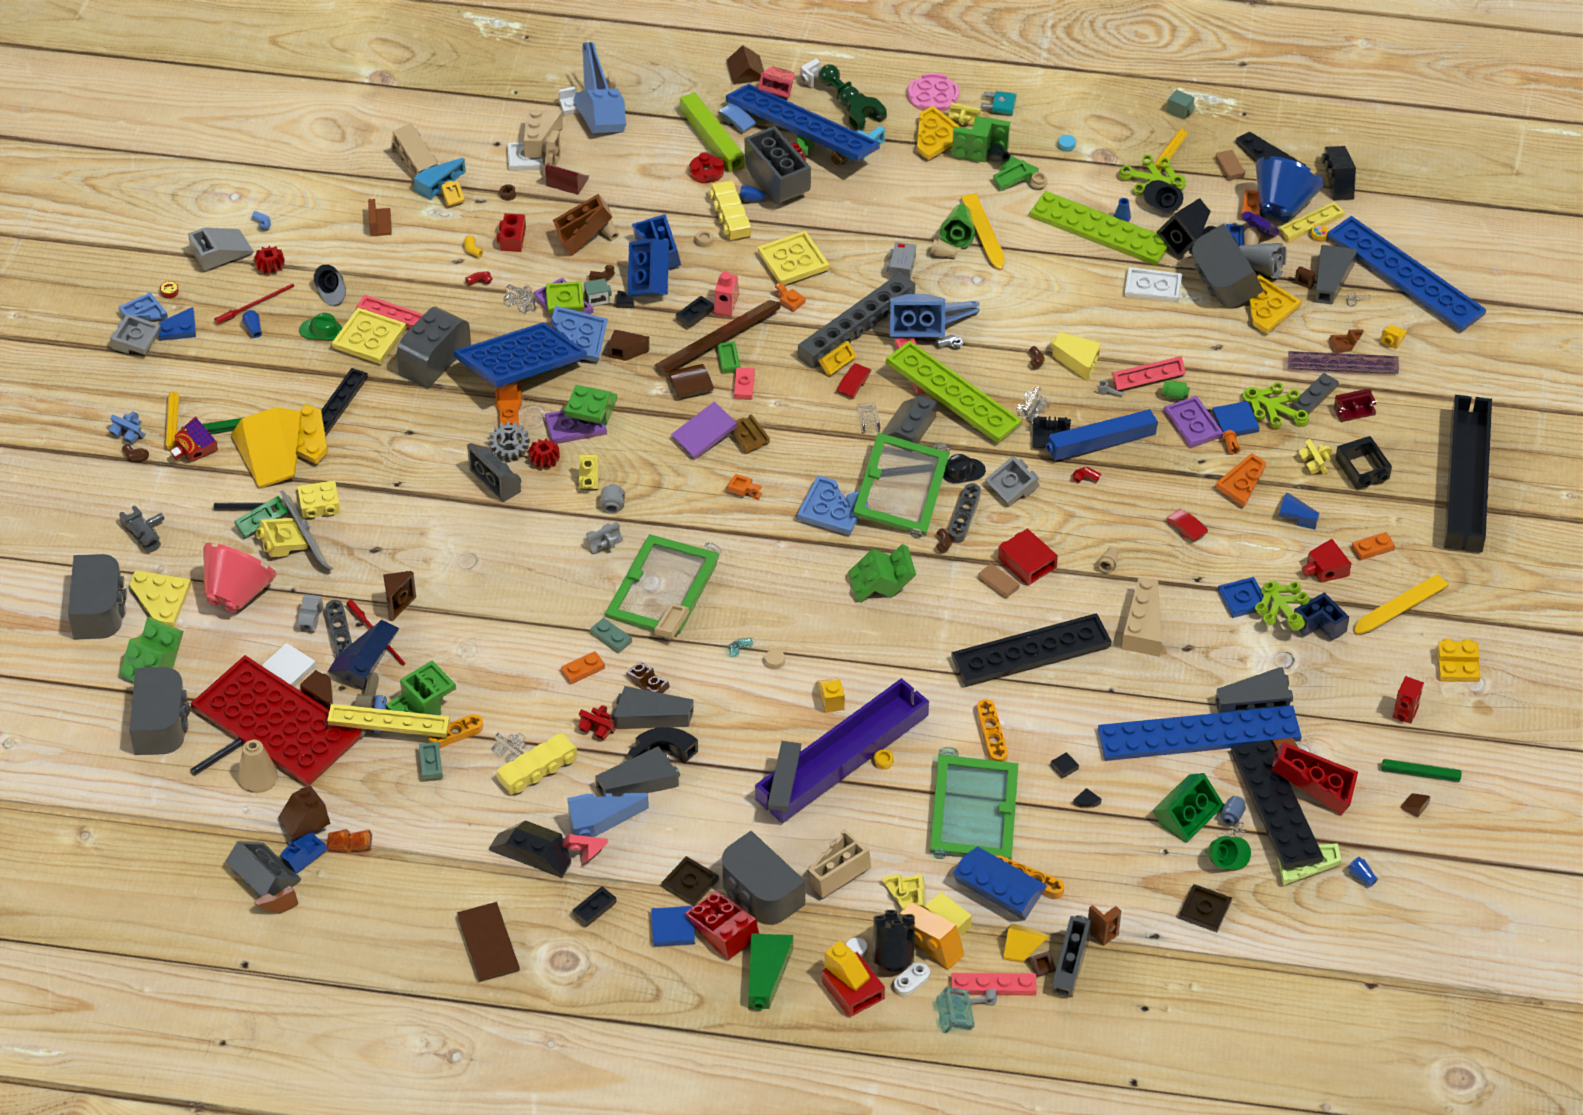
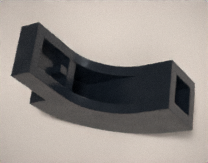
M654 728L636 737V747H632L629 750L628 760L659 746L663 753L671 754L683 763H686L698 753V739L688 732L677 728Z

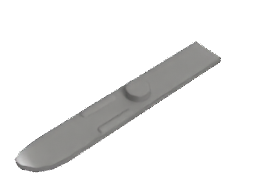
M283 490L280 491L316 558L327 569L332 570L333 568L328 565L316 540L309 531L311 526L302 518L292 498Z

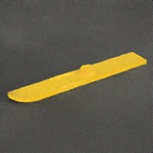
M977 193L961 196L964 205L970 209L974 228L987 257L995 268L1001 270L1004 266V254Z
M1438 574L1432 576L1364 615L1357 622L1354 633L1357 635L1363 634L1381 626L1447 588L1449 584Z

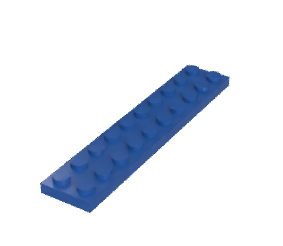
M749 83L726 95V102L810 139L812 142L821 144L825 148L832 149L852 160L858 161L880 149V142L769 92L759 90L758 87Z
M1350 216L1327 232L1328 239L1340 247L1357 249L1356 258L1461 332L1485 315L1486 309L1353 216Z
M1293 705L1098 725V734L1105 761L1230 749L1233 746L1263 740H1270L1271 744H1273L1275 739L1293 737L1295 742H1299L1302 738Z

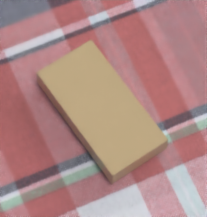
M671 603L654 629L655 634L673 639L687 617L689 608Z

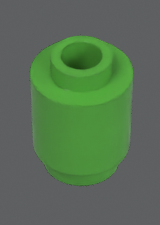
M1164 381L1162 395L1166 396V398L1182 401L1184 397L1188 398L1190 387H1187L1185 382Z

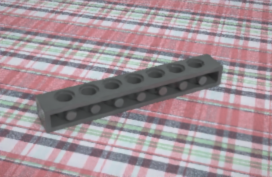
M901 272L798 344V358L814 369L820 364L818 360L845 341L850 343L869 328L874 327L876 323L887 318L890 314V298L905 294H915L916 283Z

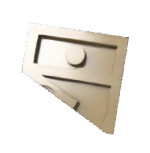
M552 130L545 142V166H557L561 158L559 131Z

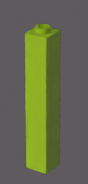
M696 92L680 97V111L716 157L724 161L726 170L730 173L743 168L744 153Z

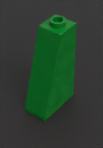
M751 935L748 1008L756 1010L770 1009L793 952V935Z

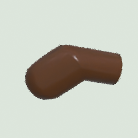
M129 444L122 447V451L131 461H141L149 457V452L146 449H133Z

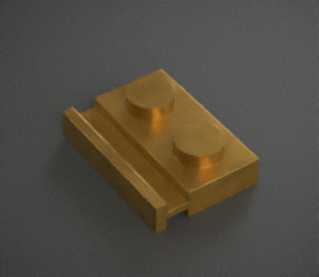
M752 414L748 418L743 417L735 421L738 427L731 434L746 453L761 447L764 443H770L769 436Z

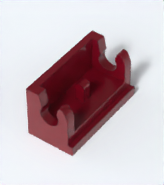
M1370 388L1335 396L1334 410L1340 422L1376 415V410L1373 405H1376V400Z

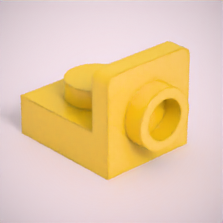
M447 181L441 185L440 193L444 195L448 207L465 201L458 181Z
M1390 324L1388 328L1382 330L1380 342L1397 349L1406 337L1407 331Z

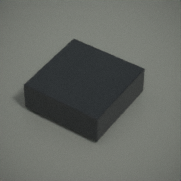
M1067 752L1051 761V766L1062 778L1079 769V764Z

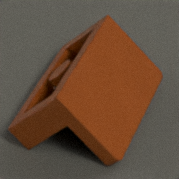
M368 199L370 236L392 235L390 208L376 209L375 199Z
M1092 905L1089 907L1088 920H1091V935L1105 946L1119 935L1122 911L1115 906L1103 914Z

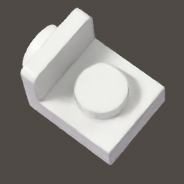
M814 59L800 67V80L810 88L814 87V78L819 74L820 61Z
M575 87L559 90V103L564 116L580 113L573 101L576 94Z

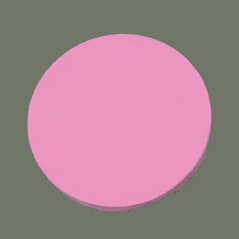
M938 73L923 74L922 77L910 82L908 86V99L913 106L922 111L933 105L942 112L950 109L951 102L957 103L959 87L957 83L948 79L946 75Z

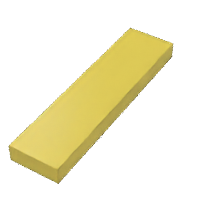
M1332 202L1278 227L1279 234L1287 242H1290L1310 233L1315 225H1327L1344 217L1345 211L1335 202Z

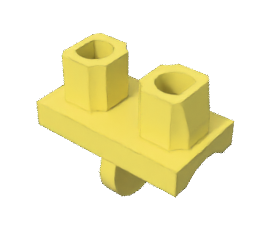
M951 102L948 118L954 122H959L960 125H973L976 116H980L981 109Z
M1311 439L1305 441L1307 446L1298 451L1303 462L1311 458L1314 459L1306 464L1311 475L1319 471L1323 475L1328 473L1323 460L1329 461L1331 459L1332 449L1330 446H1323L1321 444L1318 446L1319 450L1317 451Z
M579 454V489H598V454Z

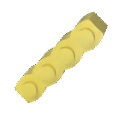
M727 180L712 183L711 189H709V196L711 200H714L715 211L719 212L718 217L720 224L723 223L725 236L728 235L730 240L751 236L750 222L733 181Z
M559 733L547 742L537 745L530 752H526L518 756L514 761L501 766L497 770V780L511 795L520 793L527 785L538 783L543 776L557 772L560 766L574 762L577 757V748L564 733Z

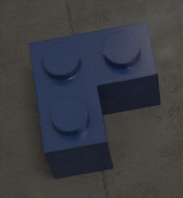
M1325 592L1311 599L1306 605H1301L1294 609V613L1300 614L1305 621L1304 627L1298 630L1303 636L1320 628L1333 640L1347 632L1349 616Z

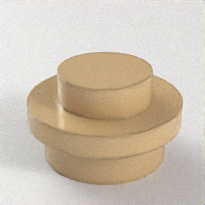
M1041 172L1034 173L1030 178V184L1035 188H1044L1048 183L1046 175Z

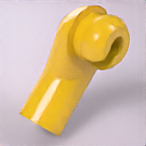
M468 235L464 239L465 251L480 258L483 250L475 246L476 238Z

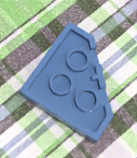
M555 306L551 320L553 327L587 351V358L585 360L598 363L608 319Z
M818 475L797 514V520L851 535L857 523V516H853L849 503L844 494L840 492L837 482Z

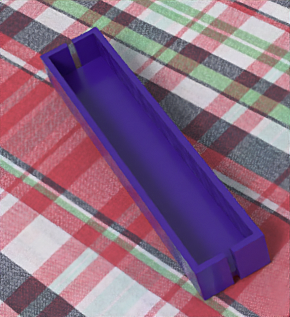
M899 679L800 752L788 811L770 809V813L783 824L872 758L877 751L883 750L926 718L929 714V700L918 691L914 692V688L904 679ZM775 771L755 785V800L766 810H768Z

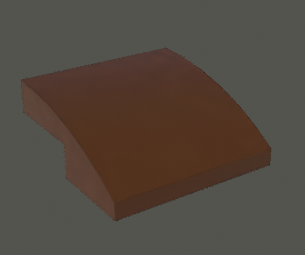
M704 364L668 372L672 388L675 389L678 399L714 390L713 383Z

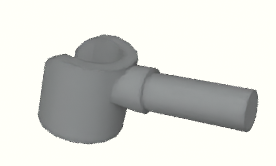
M1101 380L1099 382L1100 386H1097L1098 392L1101 395L1112 393L1120 397L1123 396V392L1108 387V382L1105 380Z
M988 989L985 996L967 1000L968 1005L985 1002L990 1006L994 1005L997 1001L996 990Z

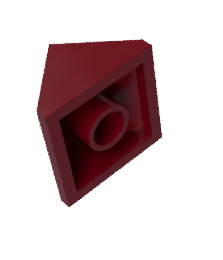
M545 166L546 186L579 195L589 178L588 175L560 167Z

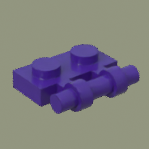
M1249 211L1243 213V219L1250 226H1256L1260 232L1268 237L1270 235L1275 237L1278 235L1279 230L1269 221Z

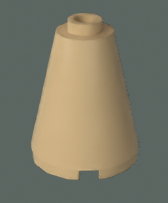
M250 740L244 744L237 776L239 785L243 790H251L253 793L268 791L275 785V781L278 779L276 766L263 744L258 740Z

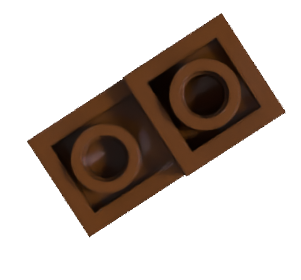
M641 661L626 672L627 676L643 690L663 693L670 687L669 681L656 675L652 667Z

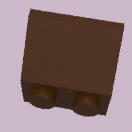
M311 786L301 788L299 791L292 793L278 817L280 823L292 839L331 824L325 803Z

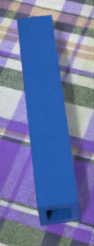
M1149 409L1050 434L1046 449L1054 460H1059L1156 435L1158 421Z

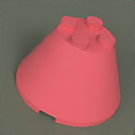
M205 543L203 547L204 595L208 598V603L218 606V604L223 605L229 612L236 613L237 610L244 607L276 578L277 573L270 566L267 569L261 566L262 561L237 549L221 544L213 547L212 543Z

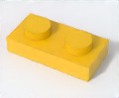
M845 341L818 361L827 376H829L857 356L850 343Z

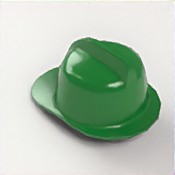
M320 313L312 319L306 320L299 327V333L304 338L334 340L342 330L341 324L329 313Z
M1221 836L1212 841L1208 849L1205 850L1209 860L1221 869H1242L1247 866L1251 858V848L1248 842L1240 837Z

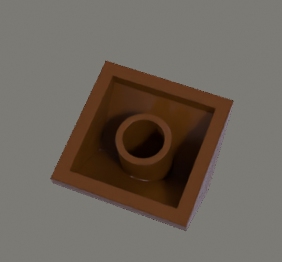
M742 45L726 60L733 85L760 81L761 73L764 72L760 55L746 46Z
M412 571L383 574L389 620L392 622L416 598L414 572Z

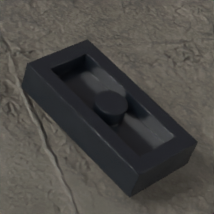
M700 296L676 314V319L690 328L713 311L714 304Z
M601 886L572 910V915L587 927L617 903V899Z

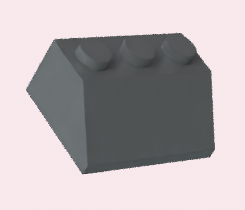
M923 396L904 401L882 434L918 444L936 418L937 402ZM894 446V447H896V448H899V449L904 450V451L909 452V453H912V452H913V451H911V450H907V449H904V448H900V447Z
M473 443L467 444L469 470L502 502L521 492V478L518 474H514L509 466L498 458L495 452H491L485 446Z
M237 841L226 859V862L231 866V870L239 874L247 885L253 887L259 897L268 892L274 896L288 886L293 887L301 881V878L264 842Z

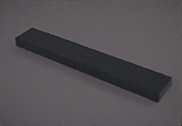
M351 368L322 408L321 412L326 436L367 380V372Z

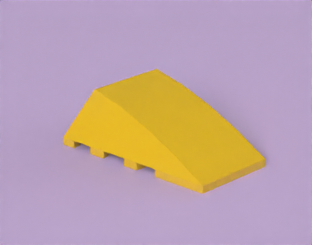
M274 407L242 418L232 432L231 436L259 488L295 477L296 449L299 445L298 433H300L301 411Z

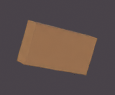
M1233 150L1216 153V159L1228 180L1245 177V171Z
M992 563L978 573L980 580L1005 598H1008L1019 589L1020 584Z

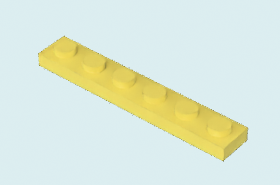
M331 704L327 721L328 725L447 738L450 717Z

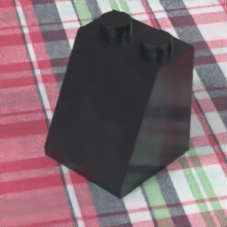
M1199 198L1176 212L1156 233L1179 260L1193 247L1196 240L1201 237L1211 211Z

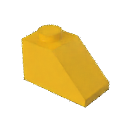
M837 677L817 680L825 713L845 710V694L841 680Z
M840 940L825 952V968L854 991L870 979L856 953Z

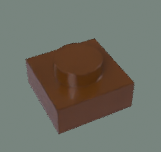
M1299 266L1296 270L1294 283L1311 289L1314 285L1316 272Z

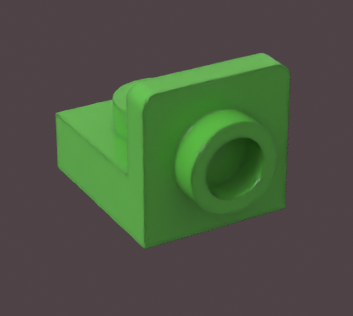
M797 136L796 143L802 148L804 156L808 155V150H814V142L803 136Z

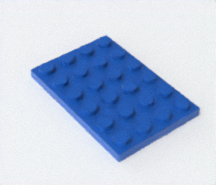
M545 322L454 350V358L493 386L502 387L527 377H533L542 372H548L554 368L578 362L587 358V351Z

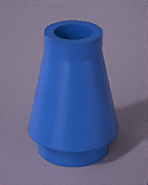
M749 185L741 186L739 198L743 202H764L766 191H761Z
M1121 198L1119 199L1114 217L1129 222L1131 219L1129 200Z
M249 310L242 315V322L253 338L260 337L262 331L259 314L254 310Z
M1357 857L1349 864L1350 874L1369 887L1377 882L1378 878L1365 859Z

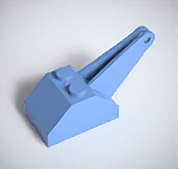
M584 42L582 45L584 91L577 92L573 101L592 133L624 132L626 126L624 99L618 89L608 88L594 42Z
M905 294L890 298V337H945V324L979 312L977 307L979 302L945 303L944 298L929 294Z

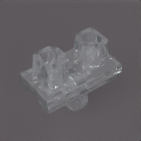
M509 284L506 287V295L503 298L504 305L512 307L515 303L521 313L525 314L529 310L534 312L537 306L535 305L536 296L534 293H531L532 287L526 285L522 289Z
M1035 387L1033 392H1025L1023 396L1024 404H1018L1016 408L1018 416L1026 417L1028 423H1033V418L1037 414L1045 413L1049 409L1047 398L1042 397L1040 394V387Z
M499 733L494 736L497 741L491 750L500 758L508 750L510 753L504 759L507 763L514 761L518 756L524 754L519 749V747L522 749L526 747L523 734H510L508 738L511 742Z

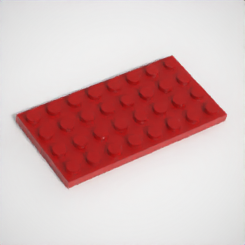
M246 655L190 703L191 709L236 739L240 738L244 744L250 740L260 741L275 765L307 786L315 781L360 739L362 732L358 728L328 725L329 709Z

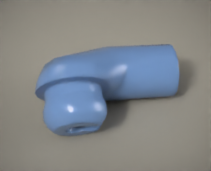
M257 211L252 213V219L259 221V226L262 230H268L271 227L268 215Z

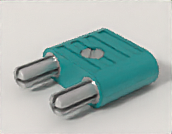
M996 91V93L984 92L983 96L985 98H993L994 102L993 104L982 103L981 109L992 110L993 113L1013 115L1017 93Z

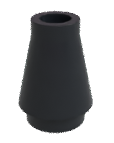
M994 144L988 149V156L992 161H1009L1010 153L1001 145Z

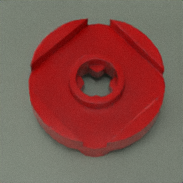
M707 152L700 153L689 165L692 179L703 184H707V181L712 180L713 183L717 182L724 175V161L716 156L709 155Z

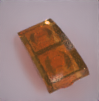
M348 829L328 833V852L357 853L371 851L372 833L370 830L350 833Z

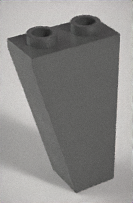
M1321 245L1314 303L1331 305L1334 303L1355 264L1357 249Z
M1279 667L1218 688L1215 698L1217 711L1222 713L1290 706V702H1293V692L1288 688L1289 677L1285 675L1283 667Z
M624 686L623 692L618 694L617 709H613L611 719L614 720V727L616 729L689 727L694 713V700Z
M658 746L596 775V789L602 797H604L605 793H612L613 797L621 796L624 793H652L678 787L680 772L676 766H672L667 753H663Z
M1070 916L1052 984V992L1070 997L1074 995L1091 936V920L1084 916Z

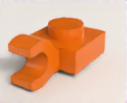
M780 282L775 286L777 291L774 294L780 298V303L792 312L796 311L806 302V298L794 289L788 291L785 285Z
M735 474L727 485V491L737 495L745 496L748 493L754 499H760L762 495L759 492L762 486L753 484L751 478Z

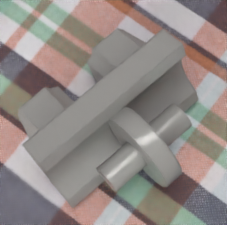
M617 522L613 524L607 523L596 532L590 531L586 533L590 551L593 554L607 547L613 549L616 543L623 540L620 533V525Z

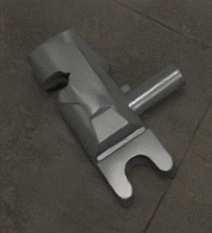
M132 506L134 512L131 515L120 512L119 518L123 527L127 531L129 530L140 544H143L142 547L148 553L160 547V538L152 527L165 520L162 513L145 520L137 506Z

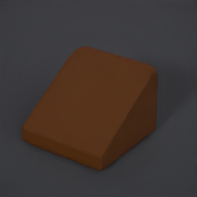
M1411 793L1401 805V808L1419 817L1429 805L1430 796Z
M1050 950L1027 958L1032 970L1036 973V977L1056 971Z

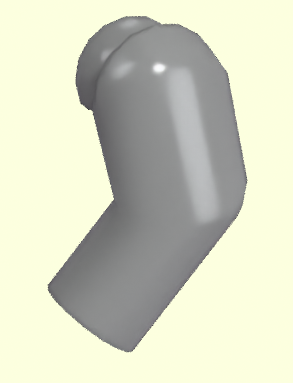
M955 335L935 340L938 348L949 346L957 349L963 345V339Z

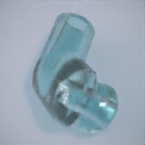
M752 637L736 639L728 645L729 655H739V648L753 647Z

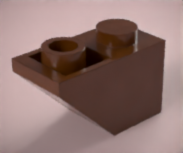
M615 329L608 343V357L624 361L645 354L650 350L649 336Z

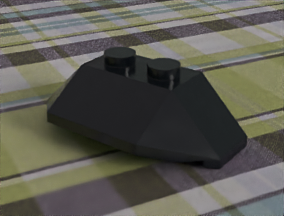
M526 820L498 833L489 847V851L563 878L571 865L568 850L562 847V834Z

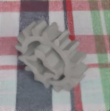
M507 421L505 426L503 423H500V428L494 427V433L490 432L491 439H489V445H491V452L495 451L497 456L501 455L502 460L508 457L509 461H512L514 456L518 460L519 454L525 455V450L529 449L528 443H530V439L527 437L528 431H524L523 425L517 427V422L510 425V422Z

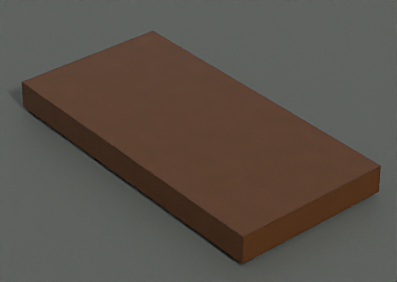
M497 902L457 912L479 982L520 971Z

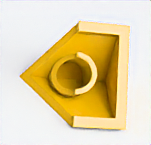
M1011 923L1008 928L1003 959L1024 963V960L1049 936L1032 927Z

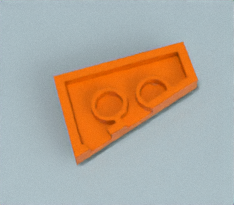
M1251 453L1217 481L1215 488L1245 507L1266 468V462Z

